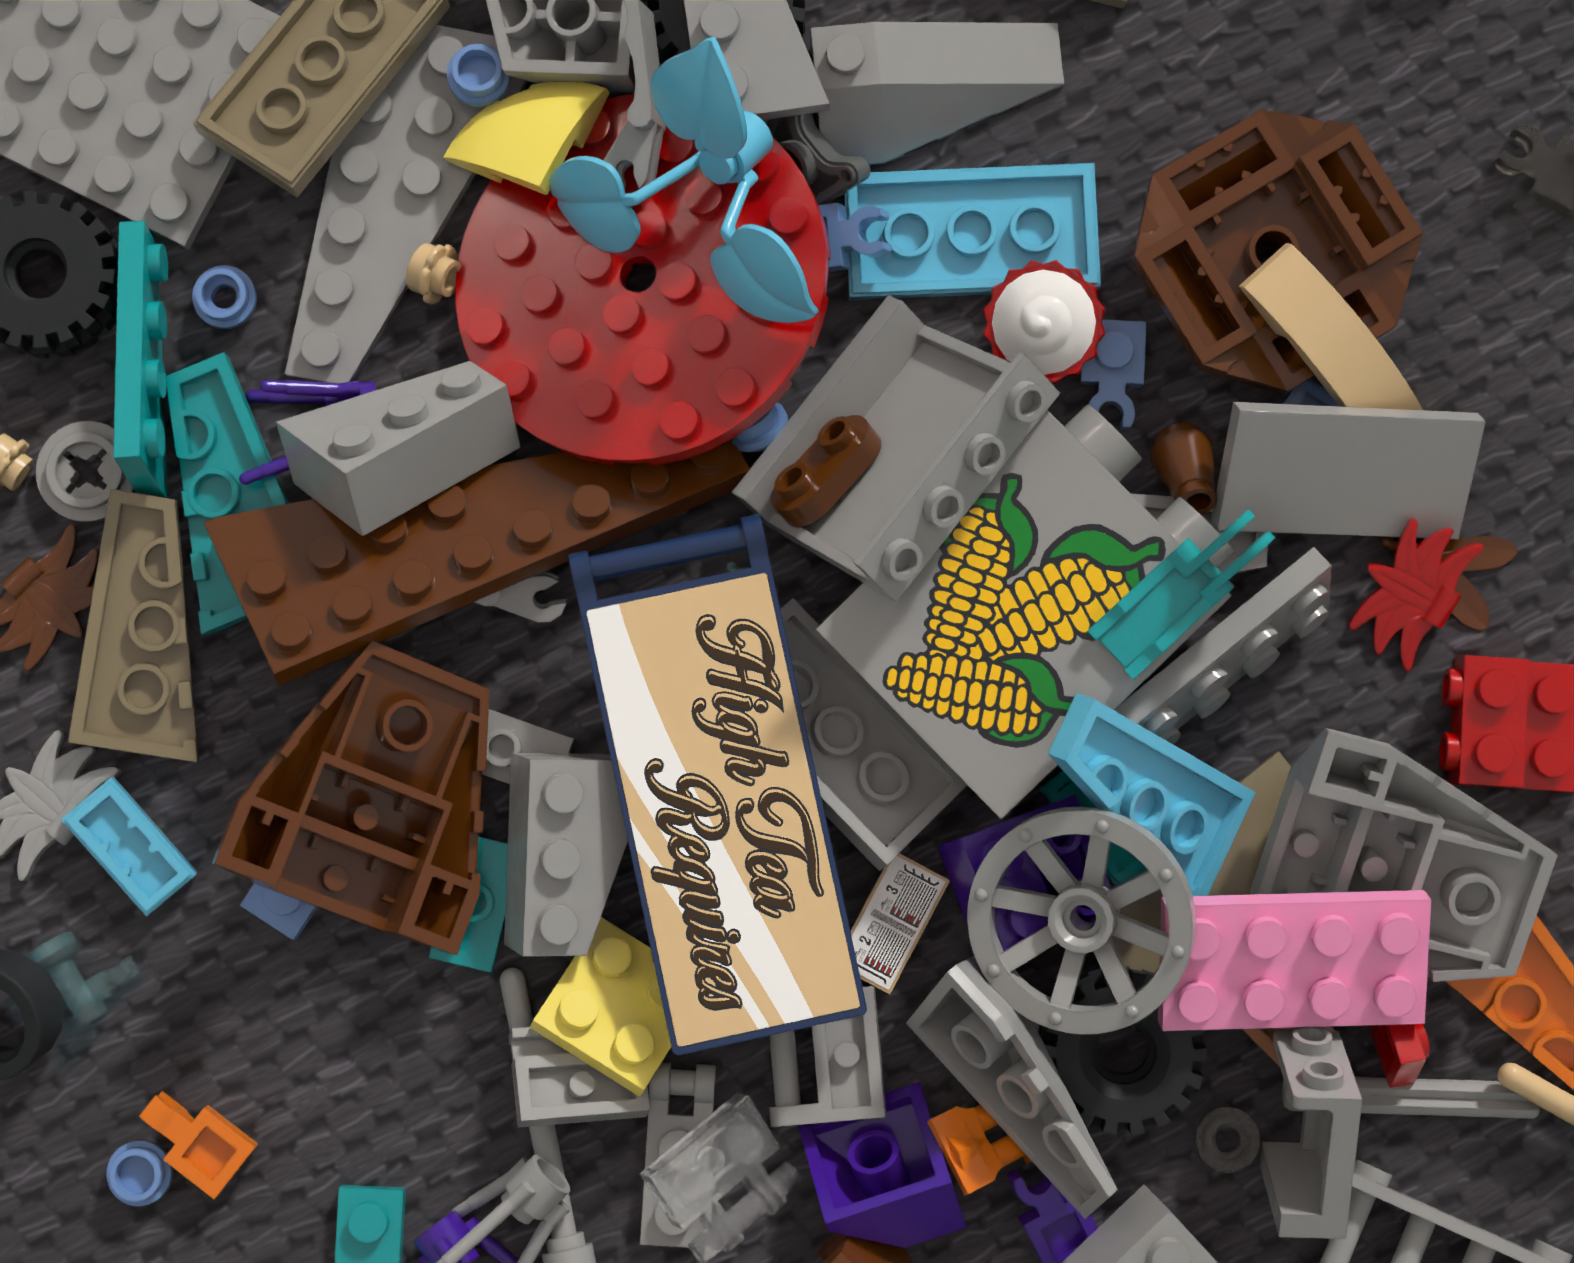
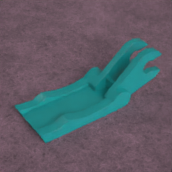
M1249 509L1241 514L1202 551L1189 537L1184 540L1088 630V633L1096 641L1099 640L1126 668L1124 671L1132 680L1234 588L1229 579L1256 557L1275 538L1270 531L1265 532L1222 572L1209 560L1212 555L1255 517Z

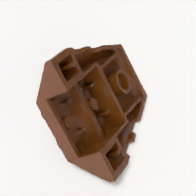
M372 640L360 651L238 798L212 864L256 885L375 930L457 955L480 895L481 873H477L479 833H483L484 812L480 811L482 771H486L490 689Z

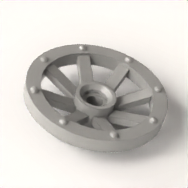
M1064 807L1037 814L1011 829L988 852L974 877L969 895L967 912L968 933L975 959L990 986L1015 1011L1027 1019L1053 1030L1072 1034H1100L1119 1030L1142 1020L1169 997L1182 978L1192 955L1196 936L1195 904L1188 880L1180 864L1161 840L1149 830L1123 815L1108 810L1092 807ZM1070 834L1090 836L1082 881L1078 882L1046 839ZM1111 842L1134 855L1148 871L1108 890L1103 885ZM1025 850L1059 895L1002 886L1000 882L1012 861ZM1160 889L1168 912L1169 934L1120 914V908ZM1086 905L1095 912L1096 921L1091 923L1082 920L1077 913V906ZM995 907L1048 917V924L1003 951L996 929ZM1112 935L1164 957L1156 974L1138 991H1136L1113 942ZM1059 943L1061 947L1065 948V953L1052 997H1049L1032 987L1015 969ZM1093 951L1116 1001L1102 1005H1074L1072 1001L1086 954Z

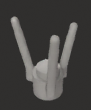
M534 1154L529 1160L526 1157H522L507 1173L453 1208L452 1212L456 1210L462 1218L506 1191L501 1196L502 1203L436 1263H457L509 1215L514 1216L524 1224H529L533 1219L541 1220L517 1263H533L554 1226L570 1211L569 1206L562 1200L570 1192V1185L554 1164L541 1155Z

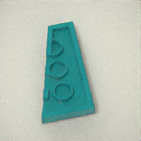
M145 221L119 222L113 458L136 493L168 498L164 410L166 373L162 361V340L166 339L167 315L164 303L160 301L159 282H166L168 279V258L164 244H156Z
M224 352L166 376L176 457L180 461L184 490L181 491L184 516L188 519L192 547L190 558L193 580L197 583L200 611L198 612L201 634L205 636L242 622L247 618L203 522L215 517L289 504L278 474L248 485H243L239 481V476L242 473L260 467L272 460L231 360Z

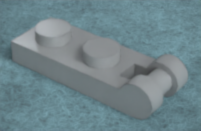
M661 1062L650 1080V1112L648 1113L640 1245L705 1249L716 1065L697 1064L696 1070L671 1069V1062ZM670 1095L694 1096V1115L669 1113Z

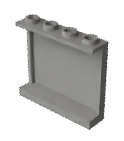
M888 295L731 493L755 515L760 514L761 521L772 530L897 602L1059 396L1060 392L1026 354L1018 352L1011 362L1003 360L924 325L903 301ZM860 415L864 417L881 439V449L874 462L820 519L803 527L788 525L771 504V493L778 475L786 467L794 464L817 440L820 430L827 422L840 416Z

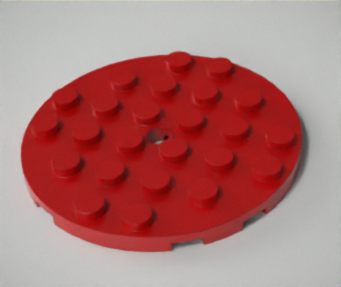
M635 94L606 99L583 148L572 145L564 162L577 156H591L604 160L628 121L627 111L634 100ZM666 126V131L662 137L656 179L694 156L699 151L695 147V140L680 138ZM774 138L772 150L752 168L758 176V181L749 189L736 223V230L747 224L759 225L772 230L789 246L804 273L810 298L818 310H820L813 318L801 322H774L746 312L726 295L714 275L710 256L718 246L726 243L720 234V229L737 189V182L726 184L714 183L698 167L642 203L631 206L640 222V237L630 249L624 252L613 253L598 249L581 237L562 214L558 207V200L552 196L551 191H549L548 195H544L504 178L501 183L494 180L490 181L473 210L462 240L458 261L462 266L459 271H456L455 305L458 327L469 361L507 385L514 420L519 426L539 440L561 450L564 454L588 462L613 466V463L635 464L647 462L652 466L662 465L702 454L733 439L764 416L793 384L790 379L799 368L808 349H814L824 322L829 300L826 295L828 260L831 259L827 230L818 202L791 156ZM634 166L628 167L624 173L626 180L625 194L639 190L633 174ZM634 263L638 265L651 264L656 268V278L653 284L642 292H631L626 289V280L633 269L632 265Z

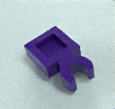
M1015 1169L1008 1173L1009 1184L1022 1202L1034 1207L1018 1216V1219L1040 1263H1062L1098 1229L1092 1215L1090 1214L1084 1219L1045 1175L1041 1183L1030 1187L1026 1186V1183Z

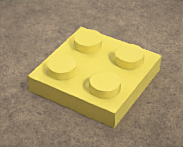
M600 917L587 956H575L534 1018L530 1028L639 1097L671 1048L650 947Z

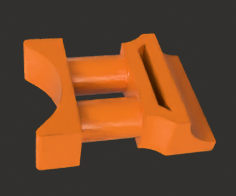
M981 1105L969 1109L956 1106L927 1121L964 1196L995 1181L996 1175L1002 1167L1022 1157L1026 1165L1032 1162L1009 1135L991 1144L989 1143L984 1132L997 1126L998 1123Z

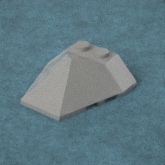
M1325 728L1289 770L1251 886L1250 895L1424 890L1431 898L1427 977H1430L1433 982L1515 976L1558 855L1390 744Z

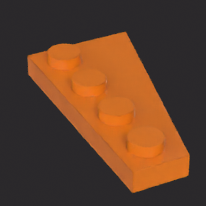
M1536 916L1515 976L1445 982L1482 1011L1484 1015L1504 1032L1508 1033L1574 1090V966L1539 917Z

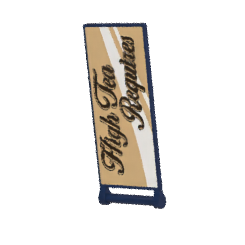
M760 514L740 518V525L589 556L588 550L568 554L670 1043L675 1055L693 1053L864 1015L867 1011ZM747 549L751 568L600 600L597 597L596 581Z

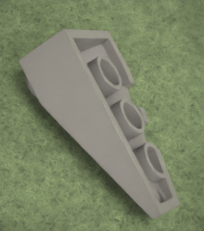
M867 22L811 28L810 32L811 60L830 103L829 111L817 112L818 130L838 154L863 157L870 166L886 164L904 156L909 151L937 139L941 140L957 133V130L989 116L998 115L1064 86L1058 23Z
M975 956L956 964L944 975L906 1024L1082 1217L1086 1219L1118 1189L1038 1031L1031 1020L1015 1011L990 986L978 966Z

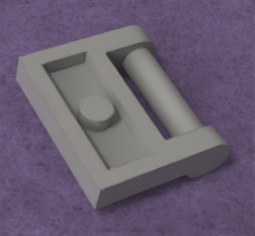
M874 986L863 987L867 1011L864 1015L812 1026L819 1103L801 1104L795 1030L769 1036L775 1107H769L771 1127L887 1117Z

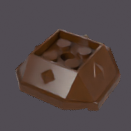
M1260 110L1152 174L1148 183L1132 262L1199 370L1285 395L1315 377V375L1288 339L1273 332L1239 287L1262 265L1255 253L1256 244L1268 242L1276 245L1279 249L1286 243L1292 244L1335 288L1374 337L1378 339L1390 332L1398 324L1413 262L1416 260L1423 232L1355 124L1332 120L1323 122L1293 114Z

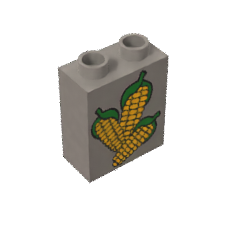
M1089 404L1079 411L1065 426L1048 410L1044 413L897 602L862 583L816 629L1000 819L1057 766V763L1048 755V752L1076 693L1093 698L1115 710L1231 597L1229 593L1225 595L1134 680L1124 671L1126 668L1099 640L1096 641L1088 633V630L1188 537L1202 551L1219 535L1210 523L1181 497H1178L1155 519L1123 487L1120 481L1142 458L1131 444ZM1226 543L1209 560L1219 568L1234 553V550Z

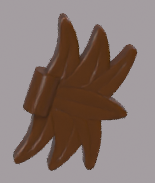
M72 524L67 526L61 539L48 555L37 562L28 556L1 582L6 592L0 599V626L11 623V625L0 638V653L13 651L31 643L30 650L23 664V669L26 671L33 670L40 663L54 643L59 630L77 638L84 636L82 625L76 613L91 607L94 586H90L97 570L100 551L96 548L92 549L79 562L69 567L77 544V527Z

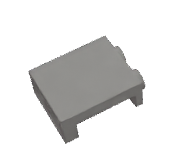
M1323 1027L1274 1030L1273 1046L1293 1108L1303 1110L1300 1143L1261 1142L1260 1169L1278 1236L1346 1239L1362 1097L1339 1031H1331Z

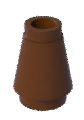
M1175 423L1165 427L1154 439L1150 456L1151 463L1174 500L1181 497L1200 515H1204L1211 511L1217 502L1212 440L1198 426L1191 423Z

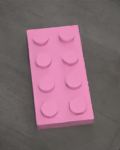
M1424 890L1193 896L1196 913V936L1192 955L1179 983L1169 997L1158 1007V1022L1162 1031L1425 1024L1431 898ZM1161 897L1160 930L1169 934L1168 912L1164 897ZM1160 955V959H1159V967H1160V965H1161V963H1162V961H1163V958H1164V957L1161 956V955Z

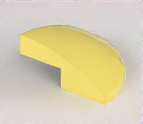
M542 82L533 84L527 90L515 93L501 101L498 100L482 109L461 129L443 158L451 164L501 183L504 178L548 195L550 191L549 180L552 173L564 162L572 145L583 148L606 102L609 91L605 87L586 82Z

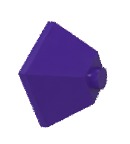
M919 1082L885 1093L887 1117L798 1125L824 1221L829 1232L906 1248L967 1228L943 1153L927 1123L931 1117Z

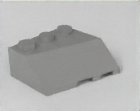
M486 0L502 69L506 75L536 84L542 82L592 83L607 88L609 91L608 97L612 98L635 94L633 59L623 35L628 22L623 0ZM640 0L645 6H647V0Z

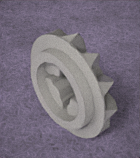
M94 421L75 422L57 430L45 442L36 463V482L41 496L55 512L77 522L105 521L110 489L133 492V487L113 458L114 428ZM72 454L78 459L82 458L91 463L97 457L101 458L103 456L101 459L103 462L99 466L98 472L103 477L102 481L107 485L106 488L103 489L88 482L80 488H75V482L80 474L74 468L75 463L68 457Z

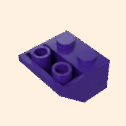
M1076 795L1066 797L937 846L967 927L970 890L974 877L988 852L1011 829L1037 814L1064 807H1080ZM1070 834L1046 839L1078 882L1082 881L1090 836ZM1025 850L1012 861L1000 882L1002 886L1059 895ZM1105 874L1103 886L1107 887V889L1110 890L1111 886ZM1086 905L1077 906V913L1082 920L1091 923L1096 921L1095 912ZM995 907L996 929L1003 951L1048 924V917Z

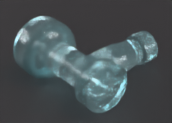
M69 930L36 947L25 956L40 965L46 973L49 972L73 1014L69 1022L74 1031L108 1013L109 1009L103 1000L115 994L129 981L134 983L141 979L143 975L133 957L129 955L119 961L120 965L101 971L84 981L72 960L78 953L79 945L72 931Z

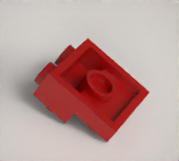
M1463 655L1454 658L1453 669L1447 668L1444 672L1441 689L1443 705L1445 707H1452L1451 732H1443L1439 744V766L1441 770L1449 771L1448 783L1460 786L1574 793V664L1531 662L1529 659Z

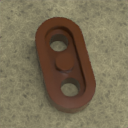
M860 415L840 416L830 420L822 427L817 440L802 456L778 475L771 493L772 506L786 523L792 527H803L817 521L832 508L874 462L881 449L879 435L868 421Z

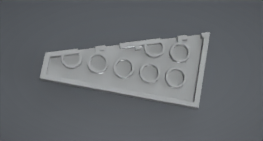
M436 25L332 154L285 375L288 378L325 383H345L356 380L386 329L388 320L408 288L406 271L411 256L420 245L424 243L433 245L436 238H439L476 173L451 164L443 158L461 129L485 108L466 105L453 95L447 80V68L452 57L467 45L485 44L498 50L495 36ZM511 76L509 88L499 101L523 91L529 81Z

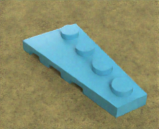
M1076 693L1048 755L1098 809L1123 815L1137 822L1161 840L1180 864L1188 880L1192 896H1208L1256 792L1099 701Z

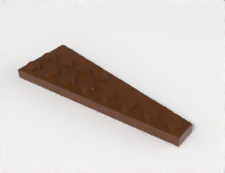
M733 439L685 460L653 466L649 462L635 464L613 463V466L588 462L563 452L489 465L364 536H361L314 499L215 517L203 523L279 686L359 652L372 640L377 643L568 562V554L586 550L589 553L731 492L750 468L739 449L732 443Z

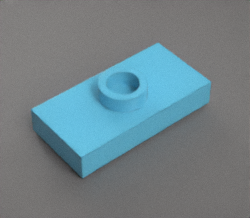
M114 776L109 778L61 819L145 916H148L197 874V871Z

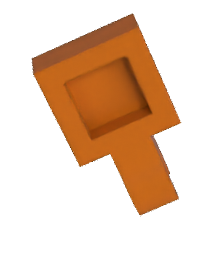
M161 1091L159 1095H155L139 1115L144 1122L175 1144L163 1160L213 1199L221 1193L258 1146L256 1141L211 1106H205L194 1119L184 1107L164 1091Z

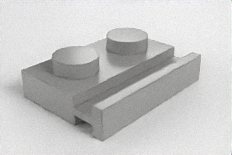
M530 1027L511 1029L508 1037L512 1052L511 1067L518 1128L646 1117L650 1112L648 1086L639 1097Z

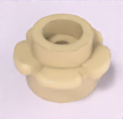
M424 243L411 256L406 271V283L411 291L423 295L425 303L435 304L441 300L442 296L450 297L455 293L456 271H459L462 266L457 261L455 248L448 244L445 246L440 244L435 246Z
M5 433L0 435V490L1 487L5 486L11 491H15L33 467L34 460L26 455L29 451V444L24 439L17 442Z

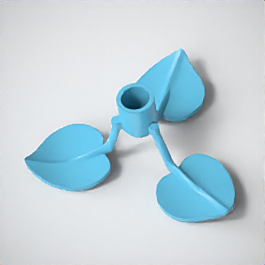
M715 36L709 37L693 48L665 61L655 71L651 80L652 99L661 119L676 136L687 140H695V147L699 151L694 156L639 190L626 194L621 177L611 164L596 157L577 156L563 162L554 170L549 180L551 194L558 200V207L564 217L581 237L598 249L618 253L630 249L640 237V222L631 206L642 203L698 167L714 183L726 184L737 182V189L720 229V234L726 243L718 246L710 256L711 267L719 285L736 305L756 317L782 323L809 320L820 310H818L810 298L804 273L789 246L772 230L759 225L747 224L736 230V223L749 189L758 181V176L752 168L772 150L773 138L770 129L760 117L749 111H743L734 79Z

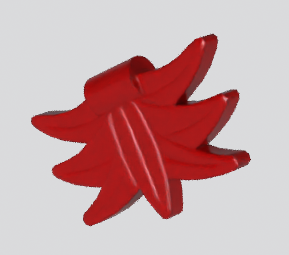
M1414 518L1408 520L1400 535L1394 554L1393 566L1369 563L1367 565V570L1380 587L1359 605L1348 622V627L1351 630H1356L1362 624L1375 617L1372 636L1374 651L1378 655L1384 651L1391 638L1401 629L1399 650L1402 665L1406 671L1412 669L1417 648L1424 635L1433 625L1441 629L1444 627L1462 597L1460 593L1455 591L1458 578L1466 566L1484 548L1479 542L1472 543L1453 551L1441 560L1444 549L1453 535L1452 528H1442L1432 533L1416 546L1418 523Z

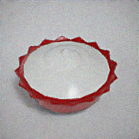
M1031 260L1022 269L1008 270L1004 281L992 287L991 301L982 310L987 322L983 336L991 344L992 355L1011 362L1018 352H1022L1027 355L1051 383L1057 384L1065 376L1079 375L1084 364L1096 358L1097 344L1105 336L1102 320L1106 309L1097 300L1096 286L1086 282L1079 269L1065 268L1057 260L1046 264Z

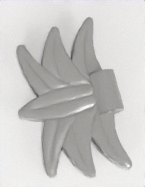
M59 730L49 737L40 750L30 774L10 767L5 770L8 781L15 792L0 799V821H2L0 825V859H3L15 845L23 840L17 863V875L20 881H28L40 857L50 846L57 841L62 845H66L74 836L61 819L112 776L117 778L122 773L120 768L107 767L93 770L80 776L81 771L96 753L97 749L92 746H85L59 757L60 748L65 737L64 732Z

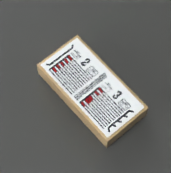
M900 853L883 868L850 930L862 980L891 994L950 880Z

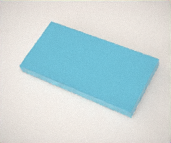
M1094 163L870 172L868 179L844 194L847 220L856 210L865 206H875L889 212V220L873 222L867 228L866 238L869 243L884 241L891 245V253L880 258H871L855 250L849 251V300L886 299L888 295L894 298L991 295L992 287L1004 281L1008 270L1022 269L1031 260L1042 264L1057 260L1065 268L1079 269L1084 280L1096 286V290H1099L1101 287Z

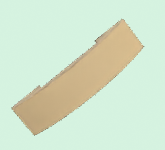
M1284 244L1239 285L1273 332L1288 339L1339 407L1423 410L1406 380L1367 326L1325 277L1292 244Z

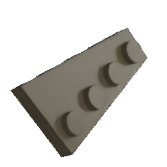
M110 489L68 738L69 743L199 762L178 504L175 499Z

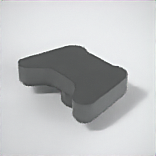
M813 113L769 119L766 125L770 129L772 137L791 156L808 182L818 205L832 203L869 178L871 170L868 162L860 156H843L838 154L816 127Z

